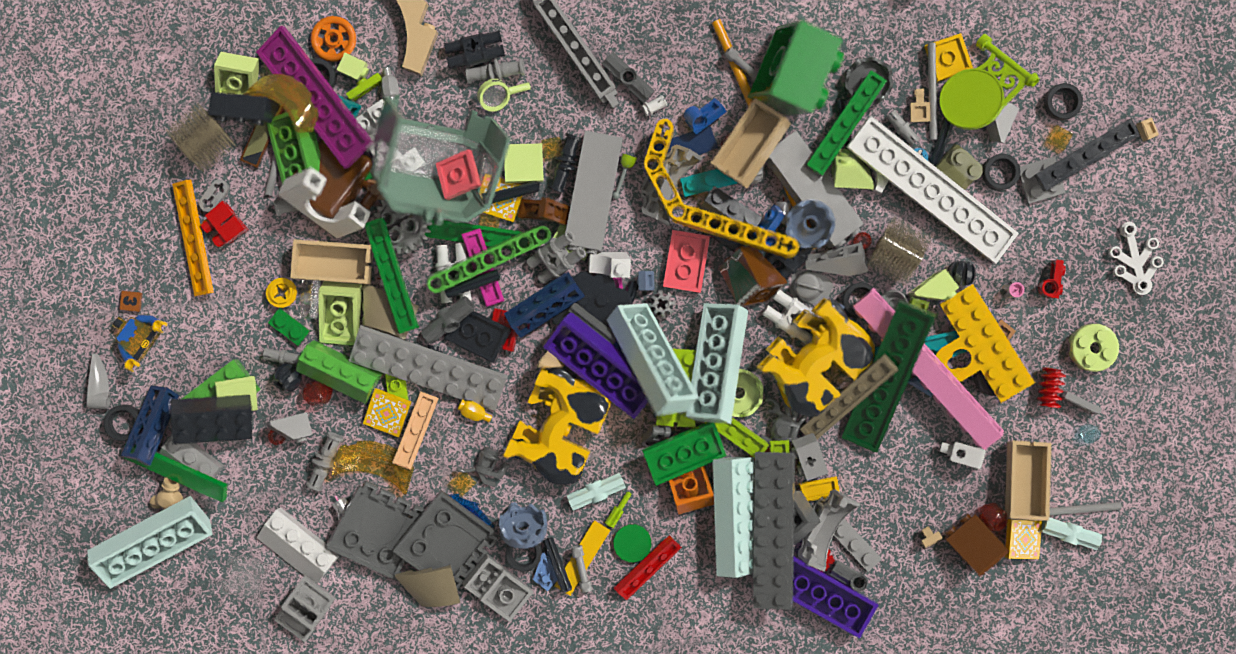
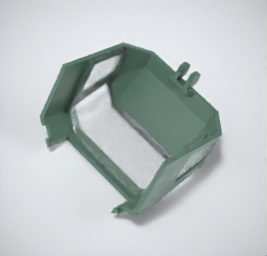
M394 95V99L390 96L385 97L377 124L370 174L392 209L397 213L404 214L405 212H410L415 216L422 217L425 223H430L431 218H433L436 225H441L443 218L449 219L454 223H460V221L468 222L491 207L511 138L500 125L488 116L485 119L477 116L478 112L472 109L465 130L404 119L397 110L400 95ZM469 149L473 153L481 186L447 200L444 198L435 163Z

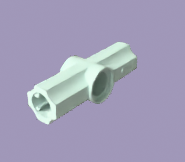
M617 473L603 480L599 479L594 481V483H589L585 488L568 494L567 498L574 511L590 503L594 504L602 501L608 495L623 490L626 486L620 473Z
M1050 517L1049 521H1043L1041 532L1058 537L1062 541L1074 545L1079 544L1094 550H1098L1101 545V534L1083 529L1079 525L1067 521L1065 523Z

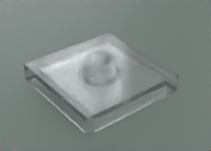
M302 279L299 318L317 319L319 280Z

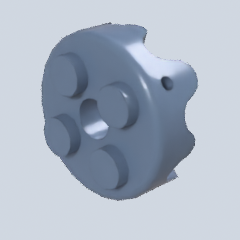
M815 199L800 201L789 211L786 217V234L788 237L795 239L801 248L817 249L822 247L832 237L836 226L835 217L830 207ZM807 219H814L816 227H808L806 224Z
M515 502L511 503L506 513L500 515L499 533L502 540L509 546L520 549L534 547L539 544L547 533V519L544 509L538 510L533 504H528L527 507L522 508ZM523 526L528 527L526 530H519Z

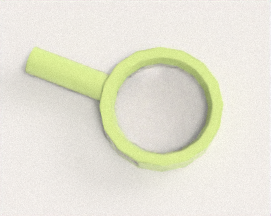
M490 79L480 86L477 98L485 110L491 112L498 111L507 105L510 95L530 90L531 87L529 82L508 87L502 80Z

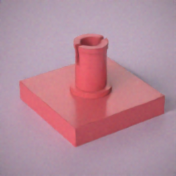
M467 149L435 163L445 199H453L481 186L471 150Z

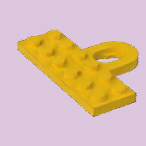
M973 284L957 293L951 299L939 304L959 335V338L942 347L935 356L959 382L981 371L1000 403L1035 383ZM965 349L970 353L971 362L967 367L956 369L948 367L947 362L952 358L956 350Z

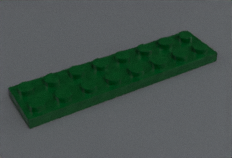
M903 300L899 301L873 362L874 364L885 354L898 369L854 407L842 435L843 439L875 453L878 452L937 316L936 314Z

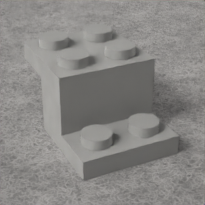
M305 575L282 605L281 611L274 620L306 642L329 611L328 609L336 597Z

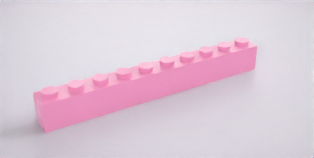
M872 288L855 303V313L860 318H864L868 322V327L874 333L877 332L882 337L881 341H883L895 311ZM924 344L912 375H916L920 379V384L923 388L929 389L934 394L933 398L938 404L942 403L947 414L951 418H955L959 422L960 428L973 437V442L978 447L981 446L986 450L1003 436L1004 430Z

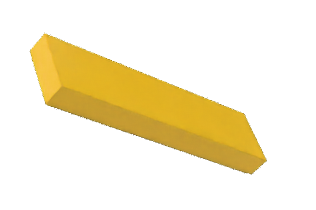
M595 520L579 544L582 545L584 551L583 560L586 570L611 531ZM573 556L565 567L572 586V590L566 592L570 596L580 581L576 560ZM556 581L554 586L560 589L558 581Z

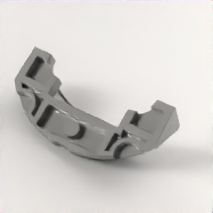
M677 144L671 147L664 161V167L675 188L680 182V178L703 158L692 150ZM654 162L650 169H656L658 163ZM647 175L641 190V198H643L642 213L669 226V215ZM664 178L659 179L656 184L666 200H671L673 191L667 180Z
M835 489L830 491L828 497H821L812 507L821 522L802 539V546L798 550V557L807 565L825 571L829 545L836 529L850 512L860 506V503Z

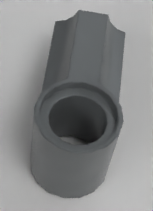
M839 560L835 562L829 575L850 586L855 591L859 592L867 588L868 581L866 577ZM857 577L863 578V584L860 587H856L853 584L854 579Z

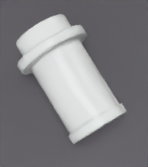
M663 95L648 103L644 102L642 109L646 116H652L654 112L668 106L666 100H663Z

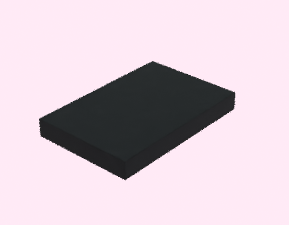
M473 311L459 322L460 326L457 330L446 333L445 340L495 364L512 329Z

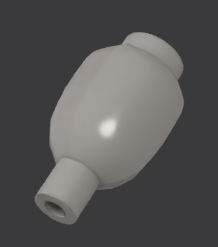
M383 68L384 76L380 82L381 95L383 98L390 96L394 99V95L399 94L397 80L391 75L390 68Z

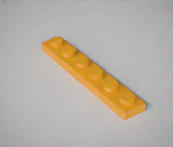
M183 180L172 184L194 296L196 297L214 293L192 180Z

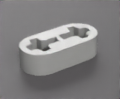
M220 179L215 180L199 201L200 208L205 212H210L227 196L230 188L229 184ZM223 183L224 192L219 191L217 195H214L218 190L216 185H222ZM214 197L211 201L213 206L205 208V200H211Z

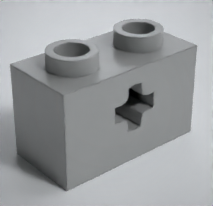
M814 433L792 440L794 448L791 449V452L795 453V460L798 459L799 464L796 466L800 476L804 475L805 479L809 481L828 474L818 440Z

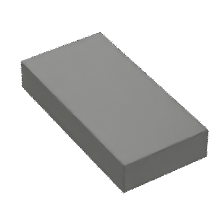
M1064 391L1060 396L1063 400L1091 414L1098 415L1102 408L1068 391Z

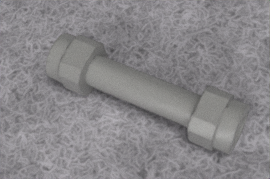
M730 47L724 54L726 59L736 63L751 77L750 80L754 82L758 71H755L739 57L737 50Z
M582 545L573 546L571 551L579 572L581 593L592 591L591 581L588 580L583 560L584 551Z

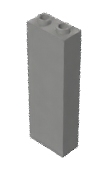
M585 131L566 228V232L570 231L573 233L575 240L567 245L568 250L574 251L578 247H582L588 254L602 252L623 137Z
M794 131L777 144L766 160V163L796 204L806 199H815L830 207L835 217L836 226L832 237L825 244L828 248L834 246L838 248L846 242L845 238L847 236L853 237L860 232L859 227L864 223L838 187H834V182L827 172L820 176L806 166L814 154L798 132ZM809 218V222L815 228L816 221L812 218Z

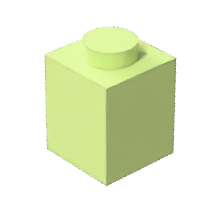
M344 53L337 71L359 82L361 79L366 78L369 69L366 62Z

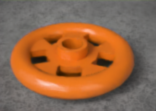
M328 16L318 21L313 27L310 37L311 46L314 52L323 60L330 62L341 61L344 53L350 55L356 45V33L353 26L346 19L338 16ZM331 24H339V30L331 29ZM321 29L327 31L323 39L318 37ZM347 32L349 40L343 41L342 33ZM332 36L337 37L336 42L330 41ZM324 43L330 48L327 52L321 48ZM342 45L344 50L337 54L335 49Z

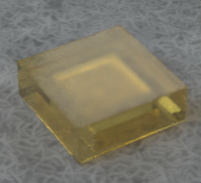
M1055 125L1046 143L1064 151L1073 133Z
M560 137L542 140L545 159L561 155L562 143Z
M481 214V226L499 228L500 218Z
M460 472L449 483L463 496L477 482L468 473Z

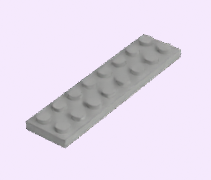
M364 326L359 328L349 362L465 401L471 400L482 407L494 411L508 376Z

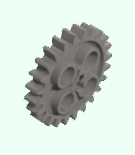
M381 200L383 206L376 207L379 213H374V216L377 219L384 218L395 253L404 254L405 252L410 254L411 250L417 251L416 245L423 246L421 240L428 239L425 236V232H431L427 229V226L432 225V223H425L422 217H413L414 215L410 212L404 214L397 213L392 209L388 201ZM413 223H415L414 230H412Z

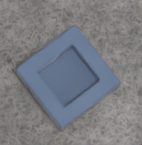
M639 271L637 278L639 290H654V271Z

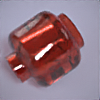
M311 381L306 384L303 390V398L311 406L323 405L330 401L333 390L321 382Z
M984 504L980 508L979 519L990 531H1000L1007 525V513L998 504Z

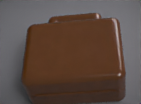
M321 138L318 141L320 150L319 174L326 178L319 195L315 196L316 199H309L312 209L320 216L333 219L341 207L355 201L362 188L367 190V186L370 189L375 184L368 182V180L364 181L369 172H371L372 159L363 153L349 168H344ZM298 169L294 172L293 175L298 174ZM369 190L359 204L369 211L379 195H374Z

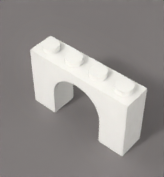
M313 168L306 169L284 180L278 195L334 237L340 238L364 228L371 212L357 202L341 207L333 219L324 218L312 209L309 199H316L315 196L319 195L326 180Z

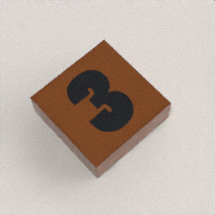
M122 291L120 310L140 312L142 293Z

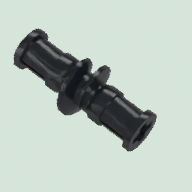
M565 133L567 137L561 149V155L554 156L553 158L558 164L554 170L551 185H548V188L562 193L565 192L564 186L569 177V171L576 170L572 163H576L573 158L576 155L579 140H582L581 137Z

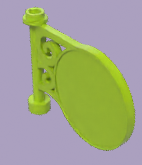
M983 34L978 39L976 47L982 51L987 49L991 52L989 59L977 68L966 69L953 75L945 83L940 94V107L944 117L949 123L960 129L975 130L989 125L1025 86L1034 87L1040 79L1037 73L1030 74L994 46L992 38L987 34ZM996 57L1004 63L1001 70H999V62L995 61ZM995 66L996 70H999V71H998V72H994V71L992 70V68ZM1009 77L1011 83L1006 84L1005 79ZM1013 77H1016L1019 80L1017 86L1005 98L1003 88L1007 90L1012 89L1015 86V79Z

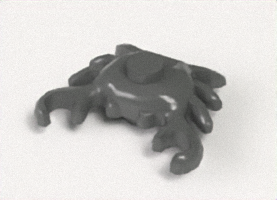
M767 397L764 402H772L774 404V407L769 408L767 411L777 414V417L772 419L773 426L769 430L771 437L763 434L760 437L768 443L770 441L789 440V444L791 443V447L794 448L792 440L796 439L799 428L807 416L803 415L797 421V413L794 410L791 416L789 407L784 404V413L775 398Z

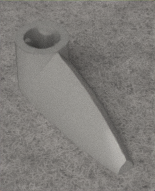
M92 354L87 407L91 409H109L111 396L106 369L99 355Z

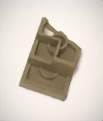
M363 284V326L405 340L408 332L399 334L386 291ZM411 302L416 315L419 306Z
M451 565L433 570L431 567L416 572L410 570L395 574L396 579L423 607H441L460 603Z

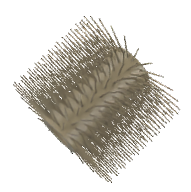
M197 103L200 110L193 105L197 111L193 113L196 114L197 118L192 113H190L191 117L188 115H184L185 117L181 116L185 122L183 123L184 127L178 125L177 127L172 126L173 128L168 126V128L174 134H171L180 151L190 161L195 163L194 165L200 167L199 170L205 173L199 165H203L202 161L208 164V162L212 163L213 160L217 161L216 158L221 160L217 154L220 152L219 150L223 152L220 145H223V148L228 150L227 145L232 149L229 142L235 147L236 145L230 136L224 132L225 130L212 116L208 115L206 109Z
M891 220V224L887 226V231H884L874 248V253L871 254L873 256L870 258L875 259H870L872 260L870 262H876L879 264L877 266L887 268L891 271L890 273L898 272L901 274L899 276L910 278L907 276L912 277L910 274H913L912 272L915 273L914 270L916 268L918 269L919 264L924 258L925 253L923 252L928 247L924 245H928L926 244L928 242L912 234L914 233L913 231Z

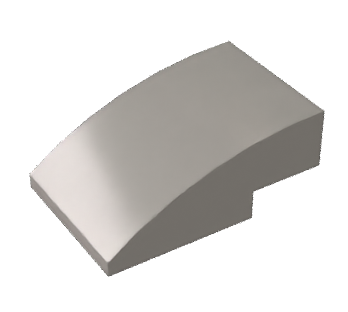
M487 553L463 582L464 588L509 622L534 593L523 581Z

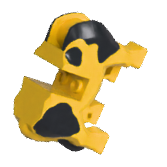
M823 298L811 312L804 309L793 320V323L799 328L811 329L813 334L811 342L804 345L798 354H794L790 346L786 345L782 338L777 337L766 348L769 354L757 366L762 372H771L777 380L781 397L788 407L796 413L809 417H818L830 402L841 395L820 374L831 366V362L843 374L856 380L858 375L870 365L875 352V344L869 334L857 323L847 318L845 311L838 302Z
M558 367L548 368V370L542 368L528 403L545 402V405L550 407L551 413L543 422L540 430H536L531 425H526L520 420L512 438L523 439L524 441L517 442L511 439L503 457L519 456L531 463L548 482L555 485L573 484L580 480L591 450L563 438V436H568L572 427L569 422L598 434L612 401L585 380L574 379Z

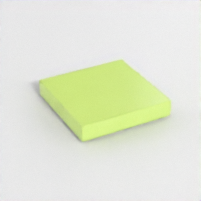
M542 143L510 144L504 161L505 183L544 182Z
M254 376L215 382L216 397L250 395L252 411L258 410Z

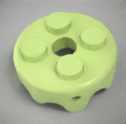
M1083 325L1072 333L1069 338V356L1077 367L1082 370L1092 372L1103 371L1109 368L1117 359L1119 353L1118 339L1113 331L1104 325ZM1093 342H1096L1099 345V351L1097 353H1093L1090 350V346Z
M739 369L737 388L741 387L744 390V396L739 399L735 397L732 416L747 417L753 414L763 401V385L755 374L748 370Z

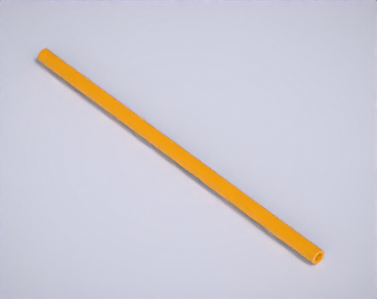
M719 19L712 22V25L725 53L732 45ZM728 60L749 107L753 100L748 98L751 88L746 76L736 63ZM785 189L792 207H794L796 203ZM807 219V226L812 228L809 220Z

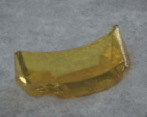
M285 74L267 75L260 78L242 94L266 96L275 100L286 110L298 133L313 132L319 115L318 109L312 103V95L300 81L295 80L294 77Z
M357 441L356 444L349 446L344 444L339 447L332 475L336 476L352 471L373 473L389 480L404 495H407L414 466L409 470L393 464L397 449L376 441Z

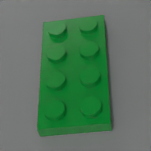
M714 422L704 423L642 449L656 486L713 462V459H721L727 456Z

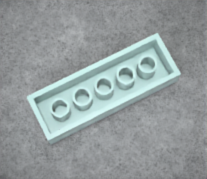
M647 303L617 306L607 321L657 415L687 411L698 399V396Z
M704 303L691 382L698 399L686 413V417L695 421L731 424L748 310L740 305Z
M754 457L713 459L717 576L740 577L753 574Z
M189 496L87 550L89 567L111 589L213 535L210 519L193 498Z

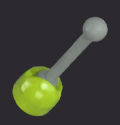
M622 154L621 164L624 168L617 189L612 194L614 199H619V192L626 171L635 165L637 158Z

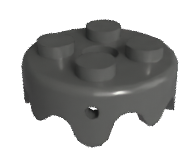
M876 57L860 58L846 72L844 80L845 90L852 99L862 84L863 79L872 70L887 80L870 105L874 106L884 101L893 88L892 69L887 63L882 62Z

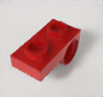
M1052 260L1049 279L1043 280L1038 284V292L1041 296L1059 299V295H1062L1063 284H1061V279L1066 271V266L1063 265L1064 260ZM1046 283L1052 286L1050 293H1047L1044 289Z

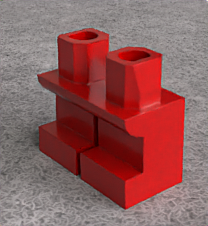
M223 200L205 215L207 219L200 225L206 233H210L213 229L218 231V234L212 238L217 247H221L226 243L231 244L240 235L249 231L229 204Z

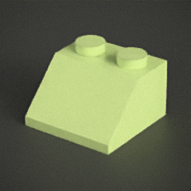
M220 52L214 64L215 92L255 96L259 75V59Z
M840 149L832 161L831 172L834 187L873 189L874 184L870 169L853 152L848 149Z
M946 269L934 273L910 291L908 295L916 298L944 301L957 294L955 290L959 287Z

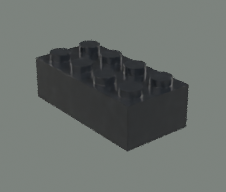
M250 395L170 399L173 445L252 439V404Z

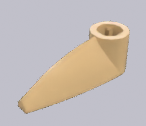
M547 351L539 362L538 367H558L563 369L565 364Z

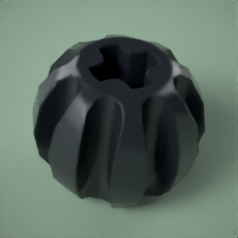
M954 261L947 270L957 285H970L976 277V268L971 262Z
M288 363L278 366L272 376L275 386L284 392H291L297 389L302 379L301 373L296 371V367Z

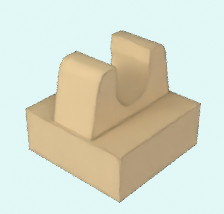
M929 526L921 531L925 537L921 541L924 549L942 540L939 531L933 534Z

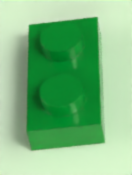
M281 308L276 311L268 324L297 346H300L311 332Z

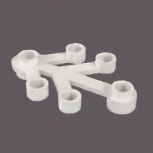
M1125 222L1120 226V233L1127 239L1131 258L1122 253L1119 247L1110 248L1108 253L1111 258H1117L1133 268L1135 276L1126 272V268L1122 265L1115 266L1113 274L1130 282L1135 293L1145 295L1152 289V276L1157 268L1162 267L1164 263L1161 257H1153L1150 260L1151 265L1145 274L1143 273L1142 267L1152 250L1159 246V241L1156 238H1149L1139 256L1135 240L1137 227L1132 222ZM1128 226L1132 228L1131 233H1128L1126 230ZM1151 240H1153V241L1155 242V246H1154V247H1151V246H1150V241H1151ZM1114 249L1118 251L1117 256H1114L1112 253ZM1155 259H1158L1160 262L1158 266L1154 264ZM1118 268L1122 269L1121 275L1117 273ZM1141 282H1144L1146 285L1144 289L1140 287Z

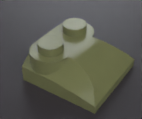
M954 144L935 166L964 190L974 180L979 179L983 172L981 164L957 144Z

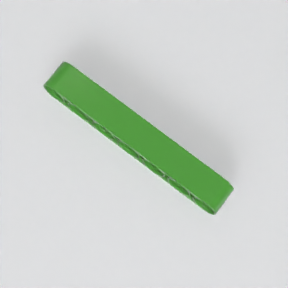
M543 225L532 227L431 274L427 278V286L430 291L435 293L452 287L548 242L551 237L550 230ZM540 229L546 231V236L543 239H538L536 236L537 231ZM522 237L528 238L529 242L526 247L519 246V240ZM505 245L511 247V252L508 255H502L501 249ZM488 253L493 254L494 257L491 263H485L483 260L484 256ZM475 262L476 269L471 272L467 271V263ZM451 270H457L459 273L458 277L454 280L448 278V273ZM434 278L441 280V285L437 288H433L430 285L431 280Z

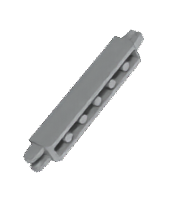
M532 0L534 8L597 98L603 103L607 101L612 109L617 107L619 102L615 98V95L618 94L615 85L555 0Z

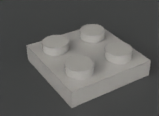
M1055 156L1020 166L1021 173L1019 178L1027 204L1066 193L1063 182L1043 192L1034 176L1055 163Z

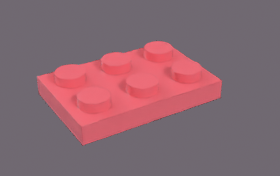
M672 230L663 287L701 293L710 236Z

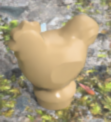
M164 478L162 483L163 489L157 495L151 497L149 503L152 508L166 509L183 500V496L178 491L180 484L171 479Z

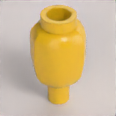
M462 399L458 405L457 410L468 419L490 422L492 415L486 413L484 407L471 400L465 401Z

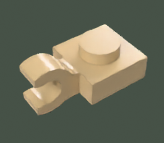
M924 89L914 90L915 103H910V123L930 122V102H924Z

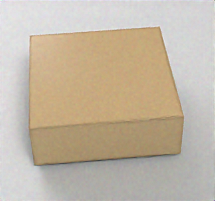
M1152 117L1136 124L1143 142L1159 135Z

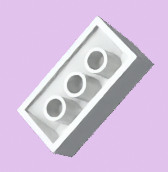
M281 507L276 509L256 537L296 570L317 584L340 556V554L327 549V544Z

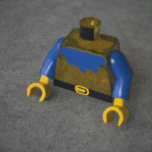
M152 315L130 317L127 322L121 317L115 319L112 326L120 331L115 339L118 342L117 346L127 370L133 373V366H140V363L137 361L143 360L160 334L164 333L161 327L162 325L167 326L166 322L160 321Z

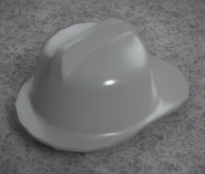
M801 270L792 275L790 293L793 297H797L798 300L818 304L823 298L828 299L834 286L832 281L822 274Z

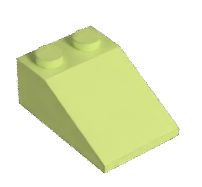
M323 281L318 290L320 343L354 345L360 328L362 284Z

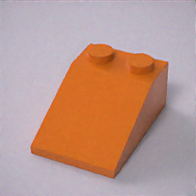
M705 465L669 480L678 515L714 505V495Z

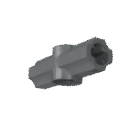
M614 52L609 54L603 61L602 65L641 102H646L655 92L634 69L630 68ZM626 73H631L634 76L631 82L624 81L623 76Z
M464 296L451 307L441 309L436 314L437 318L422 329L421 334L428 343L433 344L445 333L457 330L460 326L459 322L475 310L473 302Z

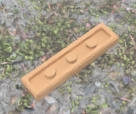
M420 392L394 457L393 464L409 470L412 469L439 398Z

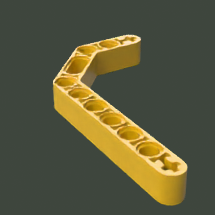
M668 119L659 120L644 160V167L672 222L785 258H793L798 252L799 245L791 237L683 204L664 167V161L674 134L673 123ZM667 126L668 130L665 131L664 138H662V129ZM656 144H662L664 145V149L662 151H656L654 149V146ZM650 162H656L658 163V167L656 169H650L648 168V164ZM664 178L667 180L674 193L672 200H666L656 184L659 179ZM680 209L683 211V215L675 217L672 214L673 211ZM694 215H699L702 220L699 223H694L691 221V218ZM718 221L720 227L713 229L709 225L710 222ZM732 226L739 229V232L735 235L728 232V229ZM754 232L758 237L756 240L751 241L747 238V234ZM768 238H773L776 244L771 247L765 241ZM780 241H783L781 249L779 250V243ZM791 244L793 249H791L790 252H787L786 247H788V245Z

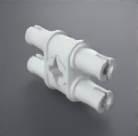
M455 244V263L468 257L465 244ZM447 245L436 246L437 263L435 267L437 271L455 264L449 262ZM471 262L466 265L467 271H470ZM459 273L455 275V278L451 275H448V278L454 280L458 277ZM437 278L438 282L436 283L438 284V286H440L441 280ZM444 290L440 292L441 303L453 302L452 297L447 298ZM471 291L460 294V299L466 296L472 300Z
M779 290L772 299L786 307L785 312L781 314L767 305L762 315L774 322L776 328H780L788 333L791 338L796 337L805 344H808L812 341L813 335L805 329L796 326L790 316L791 314H797V317L804 309L811 312L812 308L798 301L797 297L791 298Z

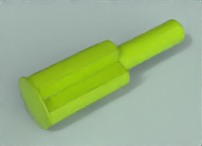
M626 492L618 507L615 506L604 522L609 527L614 528L624 512L622 509L632 495L630 492Z

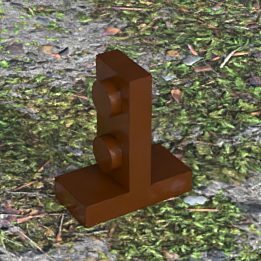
M541 197V200L521 199L518 218L552 221L560 225H567L570 206L546 197Z

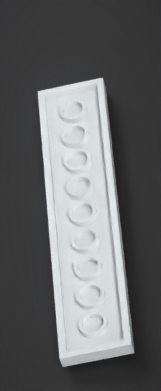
M872 116L867 118L846 146V148L993 264H997L1019 234Z

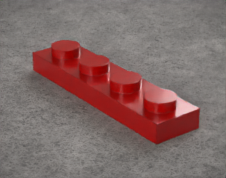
M669 535L643 561L635 566L614 589L625 600H628L682 547Z

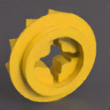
M287 278L274 279L266 289L267 300L274 307L284 308L291 306L296 300V286ZM277 287L283 291L287 290L285 292L286 299L282 298V296L277 297L279 294Z

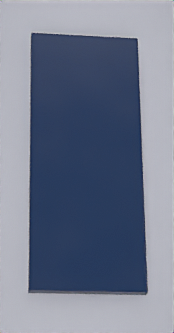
M707 126L698 134L691 131L672 138L667 153L676 144L688 148L698 155L718 149L711 126ZM656 144L654 146V149L656 151H662L664 149V145Z

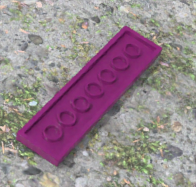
M280 26L256 53L342 166L349 168L374 142L286 27Z

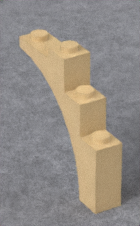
M396 0L401 8L407 32V47L402 67L404 70L422 76L438 36L435 26L428 23L422 25L429 5L425 0Z

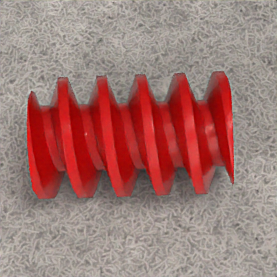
M1042 367V370L1047 372V374L1041 375V378L1046 381L1039 383V385L1044 387V389L1038 390L1043 395L1042 397H1037V400L1042 402L1039 405L1061 408V405L1056 403V401H1060L1062 398L1057 394L1064 392L1059 386L1065 385L1060 378H1065L1066 375L1061 373L1063 370Z

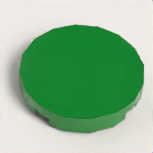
M627 524L621 527L614 537L616 554L627 562L643 560L651 549V537L648 531L638 524Z

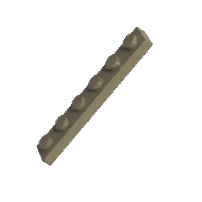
M884 354L845 388L838 398L830 402L818 417H812L800 430L805 435L814 433L816 439H819L895 373L898 368Z

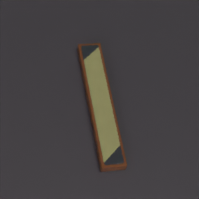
M275 79L268 98L280 104V108L275 116L283 114L286 103L290 98L277 79ZM263 123V126H254L240 158L241 161L259 168L271 141L266 123Z

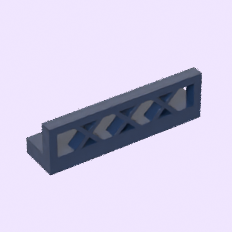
M566 272L505 312L504 315L509 325L522 338L583 298L584 294L575 283L571 274ZM576 290L577 294L567 297L570 292ZM560 302L557 307L551 308L553 303ZM538 313H544L542 317L535 318ZM523 323H528V325L525 328L519 330L518 326H520Z
M150 386L121 454L122 457L135 459L144 465H151L171 417L170 399H178L180 395L168 387ZM155 392H159L158 397L153 400ZM149 410H152L150 415L148 417H145L147 412ZM144 427L143 432L138 436L139 430ZM136 445L134 453H130L132 447Z

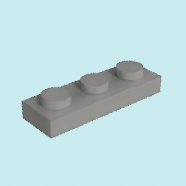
M843 519L836 529L834 536L869 572L882 558Z

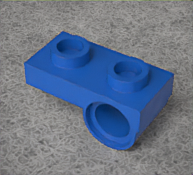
M714 98L701 109L696 106L687 108L684 112V119L688 127L695 134H698L727 111Z
M773 204L757 227L776 233V228L785 217L780 207ZM753 233L752 236L756 240L758 236L756 233ZM768 238L765 243L772 247L776 244V241L773 238Z

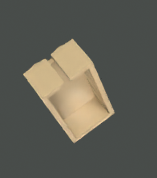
M754 99L711 164L720 172L748 188L791 123L783 115L759 100Z
M293 239L290 278L371 285L372 267H369V263L373 264L371 245Z
M1007 442L1005 519L1049 521L1051 443Z

